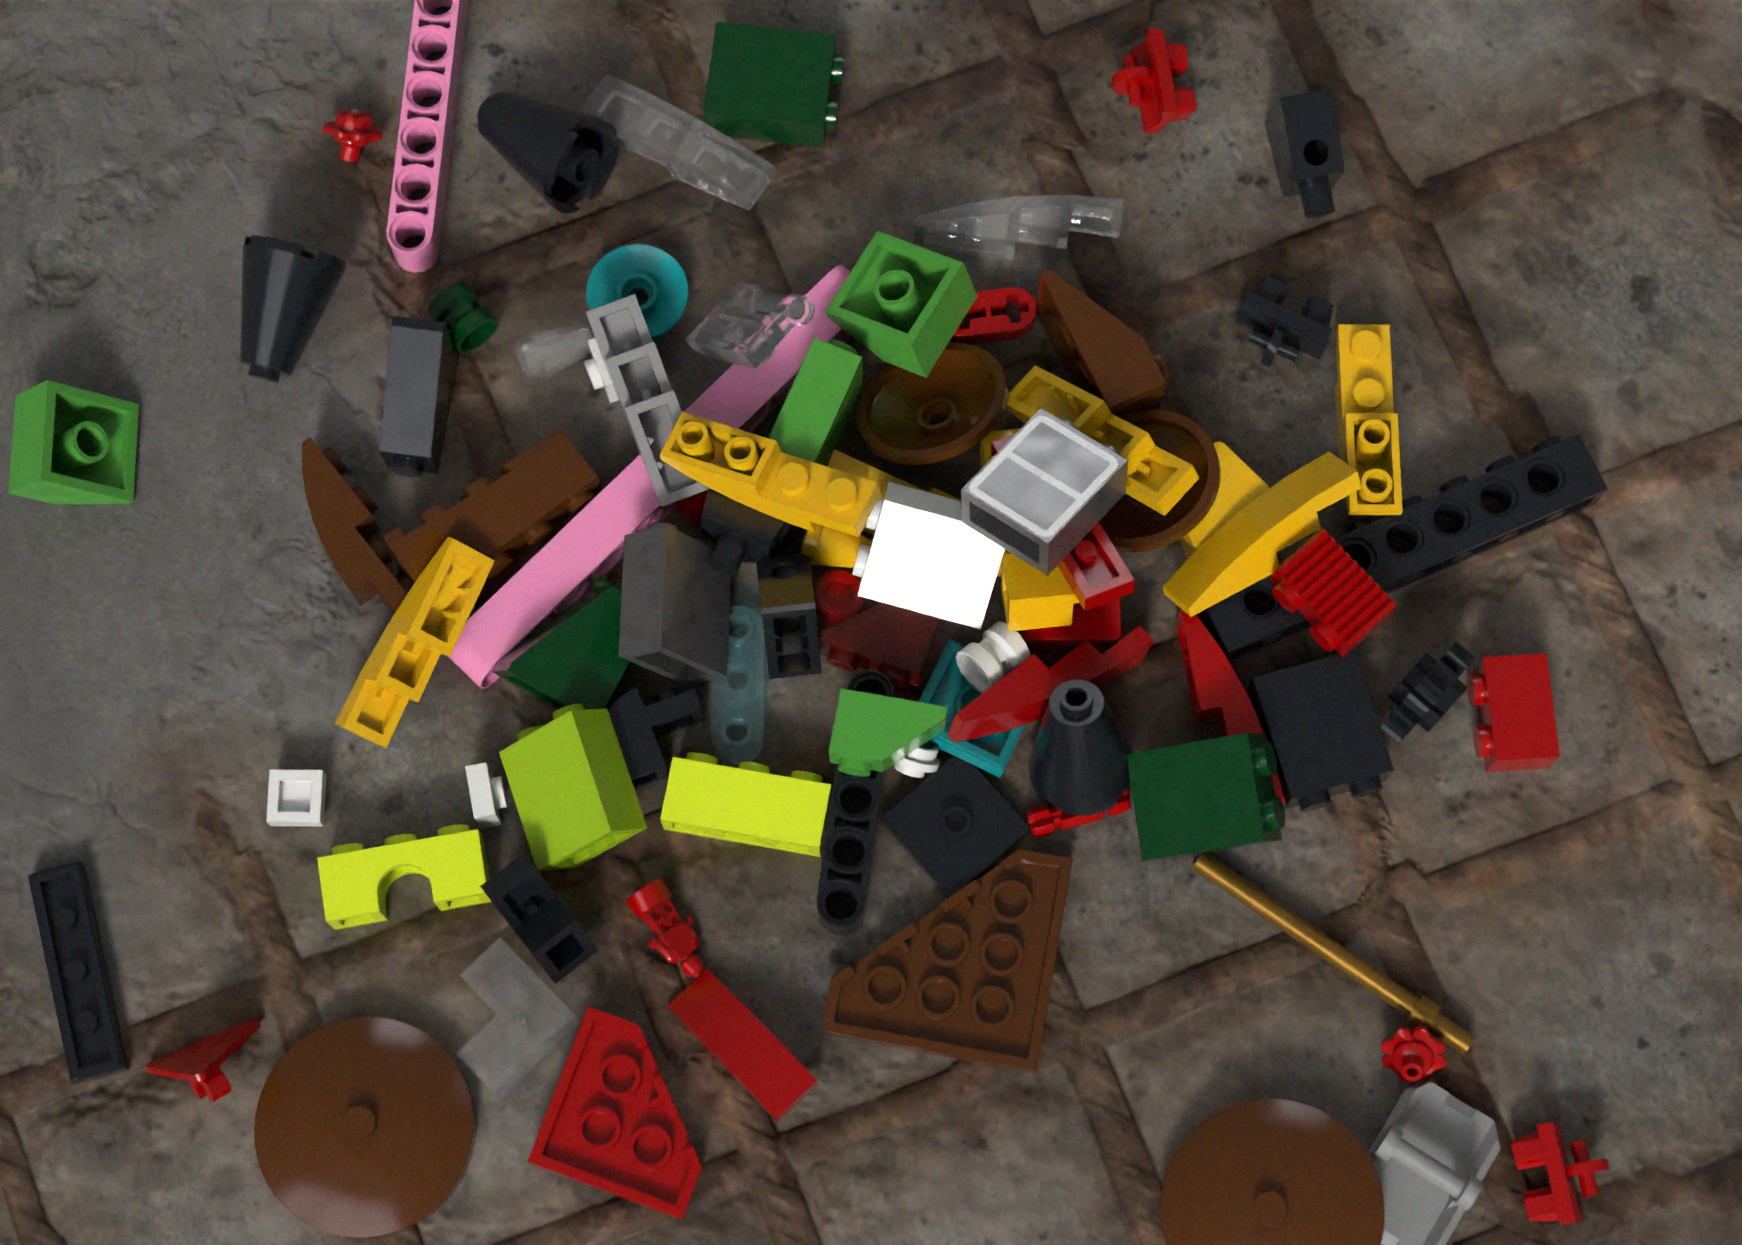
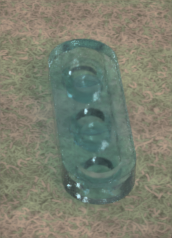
M732 606L729 609V629L735 624H744L748 628V632L742 638H734L729 634L727 677L711 680L712 744L719 757L734 764L749 762L754 759L763 748L765 736V638L763 621L756 611L746 606ZM736 674H741L748 679L746 686L739 690L732 689L728 685L729 679ZM739 725L747 730L746 737L741 741H732L727 736L729 729L733 726Z

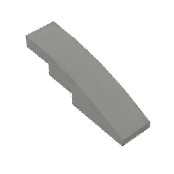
M633 294L587 311L586 316L660 506L663 507L708 490L707 486L688 477L661 460L660 453L682 411L675 392L671 388L655 342L652 341L636 295Z

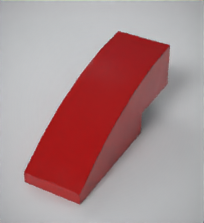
M708 969L702 972L667 1005L678 1019L777 1123L817 1086V1080Z

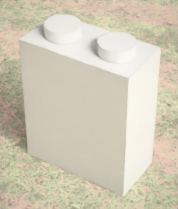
M888 481L884 499L878 498L866 522V528L875 530L871 545L869 547L860 544L852 575L861 577L858 596L981 629L1005 549L962 523L961 501Z

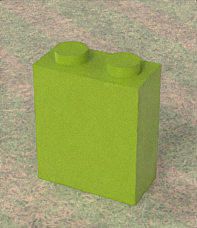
M580 703L562 707L552 714L553 721L546 725L533 726L517 734L518 741L499 752L535 866L539 872L576 868L647 829L608 709H584L583 704Z

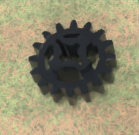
M1457 641L1439 661L1435 660L1429 653H1426L1389 694L1388 698L1398 707L1382 723L1380 728L1398 744L1417 723L1429 732L1468 689L1458 678L1476 657Z

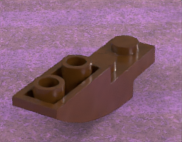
M309 437L302 443V471L307 501L321 542L337 572L360 606L378 594L391 612L395 614L413 584L405 575L396 580L386 567L393 560L381 543L373 536L380 531L372 516L378 510V507L360 484L352 490L342 478V475L348 469L334 450L328 446L321 451L312 438Z

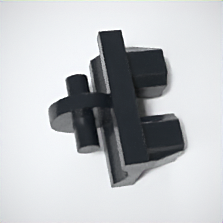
M1269 275L1264 277L1254 290V293L1247 291L1236 323L1253 330L1248 342L1266 349L1261 360V364L1270 367L1276 354L1293 362L1296 361L1300 351L1320 359L1333 329L1329 325L1334 305L1319 297L1308 296L1300 314L1283 307L1282 305L1290 287L1285 282Z

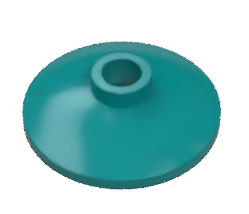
M633 244L617 248L599 260L590 273L587 282L586 300L589 310L633 294L646 295L648 300L644 305L640 306V309L653 340L669 332L682 318L688 303V283L682 267L670 254L654 246Z

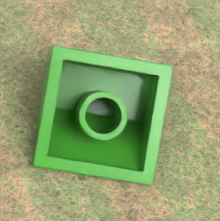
M877 231L825 313L829 319L884 362L927 378L978 296L963 262Z
M46 380L15 395L8 494L55 505L132 503L134 499L139 404Z

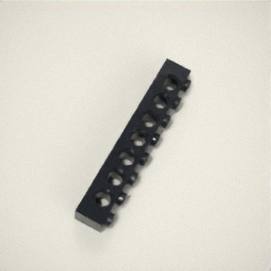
M1577 434L1563 441L1559 435H1556L1535 445L1531 449L1533 454L1519 460H1515L1513 455H1509L1491 463L1485 468L1486 474L1470 481L1467 475L1456 477L1439 487V494L1422 500L1420 495H1415L1403 500V512L1401 515H1388L1379 520H1375L1373 515L1360 518L1345 528L1346 534L1334 539L1337 544L1342 546L1345 552L1357 558L1362 563L1366 574L1371 576L1375 583L1379 584L1381 590L1389 594L1593 506L1608 488L1580 435ZM1537 476L1542 478L1548 484L1550 492L1540 493L1535 491L1529 485L1527 477ZM1491 496L1496 498L1502 504L1504 512L1492 513L1486 510L1481 503V497ZM1446 516L1456 524L1457 532L1444 533L1440 531L1434 523V517ZM1390 536L1404 538L1410 545L1411 552L1406 554L1394 552L1388 546L1386 538ZM1277 555L1278 561H1279V565H1280V564L1283 563L1285 560L1281 561L1280 557ZM1273 574L1198 613L1201 622L1223 650L1229 662L1312 626L1298 610L1290 613L1277 601L1272 592L1275 585L1270 581ZM1250 596L1261 597L1268 603L1270 612L1264 615L1253 614L1246 608L1244 599Z

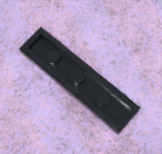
M78 861L29 874V884L71 1083L77 1085L128 1071L85 864Z

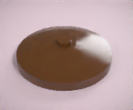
M368 1016L348 1018L330 1023L311 1032L292 1046L278 1061L262 1089L254 1124V1142L259 1166L266 1183L280 1203L307 1225L335 1236L350 1239H374L391 1236L408 1230L433 1215L451 1197L462 1181L473 1154L476 1138V1110L473 1096L463 1071L448 1051L431 1036L407 1023L389 1018Z
M1269 1098L1249 1100L1226 1107L1208 1117L1179 1146L1168 1167L1161 1194L1160 1214L1166 1245H1381L1385 1226L1383 1192L1375 1167L1366 1150L1357 1138L1336 1119L1321 1110L1296 1101Z

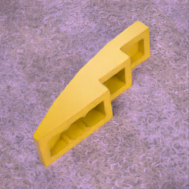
M1036 365L1008 394L1005 409L1026 424L1042 408L1057 418L1070 421L1080 432L1100 444H1107L1115 448L1122 457L1128 460L1126 494L1164 516L1199 479L1192 464L1155 446L1148 432L1113 415L1104 400Z
M1329 451L1284 477L1239 510L1202 543L1162 586L1165 596L1192 617L1273 574L1279 566L1277 552L1321 529L1318 511L1362 489L1358 471Z
M447 537L417 578L386 626L362 668L335 725L378 746L387 748L408 701L419 702L440 655L451 657L494 564L493 559L454 538Z

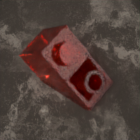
M881 603L822 631L819 639L820 655L827 657L826 662L844 671L855 672L857 667L883 673L890 679L893 687L906 688L907 683L919 687L939 631L940 618Z

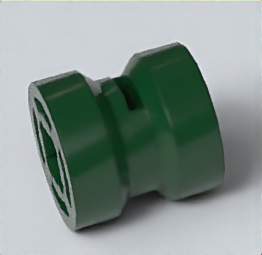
M467 281L457 282L441 291L428 308V313L434 321L445 322L447 329L450 330L449 334L454 347L459 353L470 352L484 344L493 336L499 326V321L489 308L480 307L478 294Z

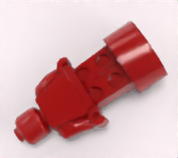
M660 877L624 901L635 918L640 917L650 927L655 938L648 942L649 946L659 951L669 963L675 964L681 960L680 968L685 976L696 978L702 974L701 970L704 968V964L697 954H692L700 945L698 934L692 927L693 919L688 916L681 921L679 914L669 899L672 894Z

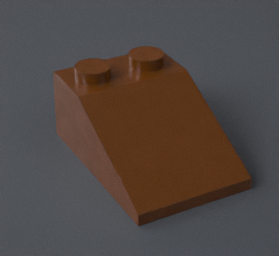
M1051 269L1041 272L1036 301V314L1072 384L1104 400L1111 413L1117 417L1134 411L1159 410L1162 397H1164L1165 380L1169 379L1166 364L1157 350L1150 352L1142 336Z

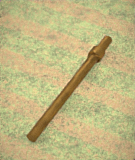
M1202 853L1193 865L1192 869L1407 1016L1405 1022L1413 1028L1418 1026L1426 1027L1431 1034L1443 1040L1462 1055L1466 1053L1475 1039L1473 1035L1439 1013L1442 1007L1424 995L1420 999L1209 854Z

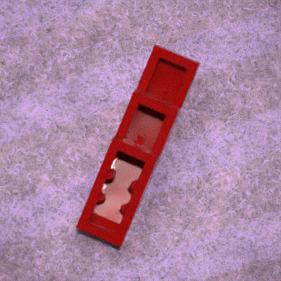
M1180 609L1175 625L1195 723L1216 719L1220 737L1242 733H1264L1251 700L1223 650L1197 615L1190 617ZM1276 770V773L1272 774L1275 796L1281 799L1284 806L1285 799Z
M1139 625L1102 655L1086 640L1049 669L1033 654L955 715L947 736L954 743L1006 732L1042 719L1050 696L1057 686L1066 681L1077 679L1091 682L1101 691L1142 663L1154 640Z

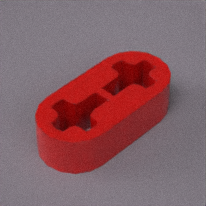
M1014 287L976 291L978 297L967 313L968 317L973 318L970 320L969 328L960 329L959 326L950 341L977 344L1017 339L1025 336L1032 330L1035 324L1036 303L1034 298L1027 291ZM1010 303L1016 304L1018 311H1026L1021 314L1020 322L1011 323L1008 315L998 314L1005 313L1007 304Z

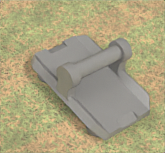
M1422 1081L1404 1090L1367 1153L1379 1177L1384 1198L1385 1226L1381 1245H1446L1465 1210L1468 1211L1478 1197L1484 1185L1482 1180L1501 1148L1497 1125L1493 1119L1450 1095L1448 1091L1433 1082Z

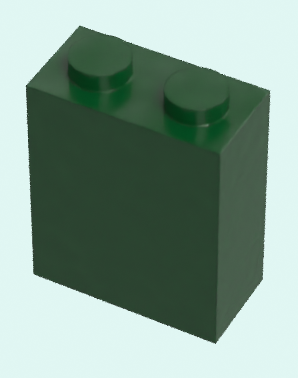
M716 22L703 108L705 134L824 148L826 131L836 130L839 100H832L831 94L833 84L842 85L845 55L836 54V35Z
M1242 733L1127 754L1142 861L1164 860L1282 841L1281 829L1285 826V810L1281 799L1275 796L1272 774L1276 773L1277 761L1273 746L1270 742H1266L1265 733Z

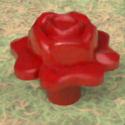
M356 109L339 110L335 122H325L322 131L333 134L336 142L341 144L339 158L349 162H359L361 147L367 146L371 141H381L383 137V131L374 128L372 116Z
M1399 1026L1394 1036L1381 1042V1050L1385 1053L1382 1057V1065L1394 1070L1403 1081H1428L1434 1071L1447 1065V1059L1443 1055V1052L1446 1050V1043L1441 1039L1433 1037L1424 1026L1412 1029L1406 1026Z

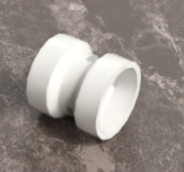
M999 621L984 631L983 640L980 643L972 642L961 649L956 655V661L967 682L980 693H984L1001 680L1004 675H1007L1031 657L1027 644L1017 631L1008 632L1007 623Z

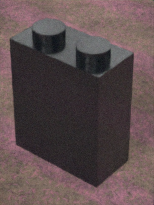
M1354 650L1350 651L1344 658L1337 654L1252 678L1246 691L1266 735L1267 742L1271 743L1275 751L1276 770L1285 799L1284 809L1299 805L1301 812H1309L1330 805L1332 803L1331 796L1350 791L1352 798H1360L1383 789L1382 782L1388 779L1394 768Z

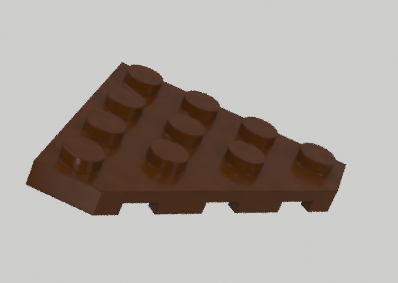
M1019 849L981 878L975 879L941 902L937 908L918 921L912 922L878 945L874 951L855 964L849 965L831 977L821 1034L1036 1074L1073 859Z

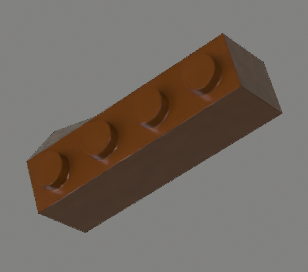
M559 430L507 461L502 468V473L504 474L497 480H494L492 477L477 479L465 487L459 503L450 508H442L438 503L420 514L422 523L416 529L404 535L398 527L384 535L383 539L397 565L412 584L415 583L447 537L454 538L493 559L494 564L488 574V578L493 579L511 567L514 562V556L528 546L536 548L547 542L555 534V527L571 515L575 517L602 491L598 476L563 431Z

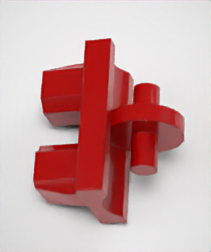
M1149 29L1146 32V40L1140 45L1133 47L1129 51V55L1122 58L1123 70L1118 71L1112 76L1111 85L1114 93L1128 95L1130 106H1139L1143 132L1157 134L1168 122L1187 120L1196 110L1197 104L1194 90L1190 87H1174L1172 77H1180L1187 69L1188 56L1186 46L1184 44L1165 42L1163 29Z
M1548 1122L1536 1125L1538 1132L1529 1133L1512 1140L1511 1147L1517 1169L1525 1170L1546 1165L1551 1187L1523 1192L1529 1221L1553 1222L1559 1220L1560 1225L1583 1222L1573 1178L1578 1177L1583 1198L1599 1195L1595 1173L1610 1170L1608 1159L1591 1160L1587 1141L1580 1140L1570 1143L1575 1163L1570 1165L1560 1123Z

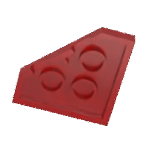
M588 1006L527 1162L684 1221L703 1167L644 1034L638 1024Z

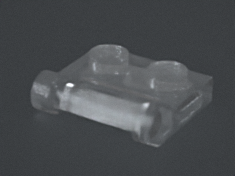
M740 282L724 296L685 340L698 355L756 369L774 354L775 347L795 325L804 326L812 320L815 312L814 303L809 296L796 293L789 294L788 296L761 291V288L755 284ZM760 311L764 313H769L770 315H764L756 312Z

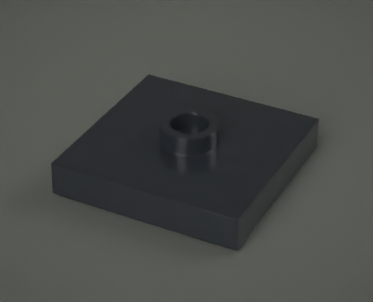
M956 756L949 759L880 818L883 826L947 898L977 879L1031 831V828L974 765Z

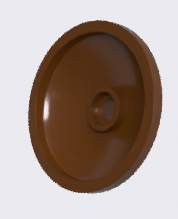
M949 342L927 378L888 363L872 377L859 398L856 410L859 432L865 444L872 452L894 463L926 465L952 459L973 448L996 426L1004 413L1008 401L1007 379L1001 365L993 355L980 347L959 342Z
M1152 409L1126 413L1118 417L1148 432L1155 446L1192 464L1199 476L1195 484L1165 516L1125 493L1099 521L1117 551L1145 552L1167 546L1179 540L1203 520L1216 499L1220 486L1221 467L1217 451L1210 437L1193 420L1167 410Z

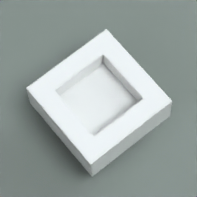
M590 339L587 342L592 358L583 361L594 390L604 387L609 402H615L619 399L596 339Z
M486 762L465 766L475 821L481 829L502 825L499 809L508 807L502 776L493 777V773Z
M269 770L266 822L270 826H324L327 774L323 770Z

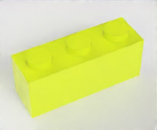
M687 753L686 759L672 757L660 817L664 830L821 857L832 795L831 784L822 783V776L806 771H792L791 777L770 774V767L754 762H739L738 768L717 764L718 759L716 757L703 753Z

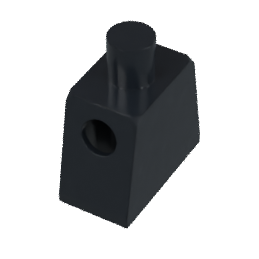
M1325 89L1282 97L1264 123L1282 194L1284 196L1300 194L1305 218L1321 217L1333 213L1335 207L1330 188L1335 185L1344 173V162L1331 90Z
M710 488L708 489L701 516V535L708 540L716 542L708 558V563L719 572L736 575L745 555L757 560L774 557L795 528V525L776 519L734 501Z
M781 546L774 557L761 558L756 562L769 679L821 674L816 608L809 556L797 554L796 550L791 547ZM798 616L800 628L792 633L781 631L780 618Z

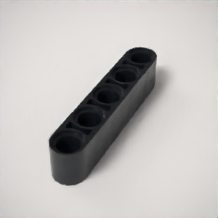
M874 670L856 674L847 687L848 690L860 692L876 690L883 696L894 697V687L890 679L883 673ZM836 764L817 894V911L822 927L829 933L843 936L857 931L863 924L866 916L885 771L871 770L870 776H854L840 772L838 770L839 764ZM851 792H861L869 797L871 804L866 811L860 814H852L842 807V799ZM847 843L857 845L864 853L863 859L854 866L846 867L840 865L834 858V853L839 846ZM843 895L850 897L857 906L855 913L851 917L838 920L832 918L827 913L826 907L832 898Z

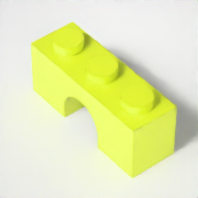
M458 824L440 828L437 830L438 836L417 840L415 834H400L384 839L385 846L364 849L363 844L350 843L333 847L331 855L317 857L325 921L335 930L388 921L386 909L387 891L395 880L407 874H420L429 878L433 902L441 911L491 902L480 887L490 879L485 839L478 829L470 830L469 825Z

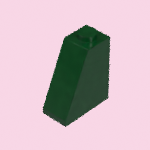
M615 583L614 586L593 588L496 662L492 672L556 710L578 703L583 704L584 709H605L630 662L619 657L622 583Z

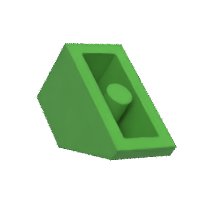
M840 688L829 747L830 763L839 764L838 770L840 772L854 776H870L871 770L884 772L945 730L948 707Z

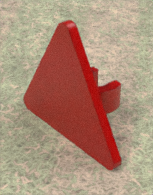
M258 1018L251 1019L148 1062L145 1065L146 1069L150 1074L190 1081L191 1088L198 1099L208 1096L210 1102H214L231 1092L230 1083L219 1066L261 1027Z

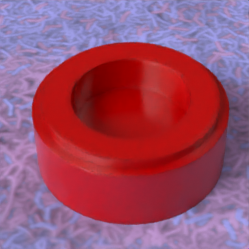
M834 569L824 573L817 580L813 590L817 613L824 620L833 624H842L859 616L865 605V598L858 596L860 578L852 575L851 571L844 569Z

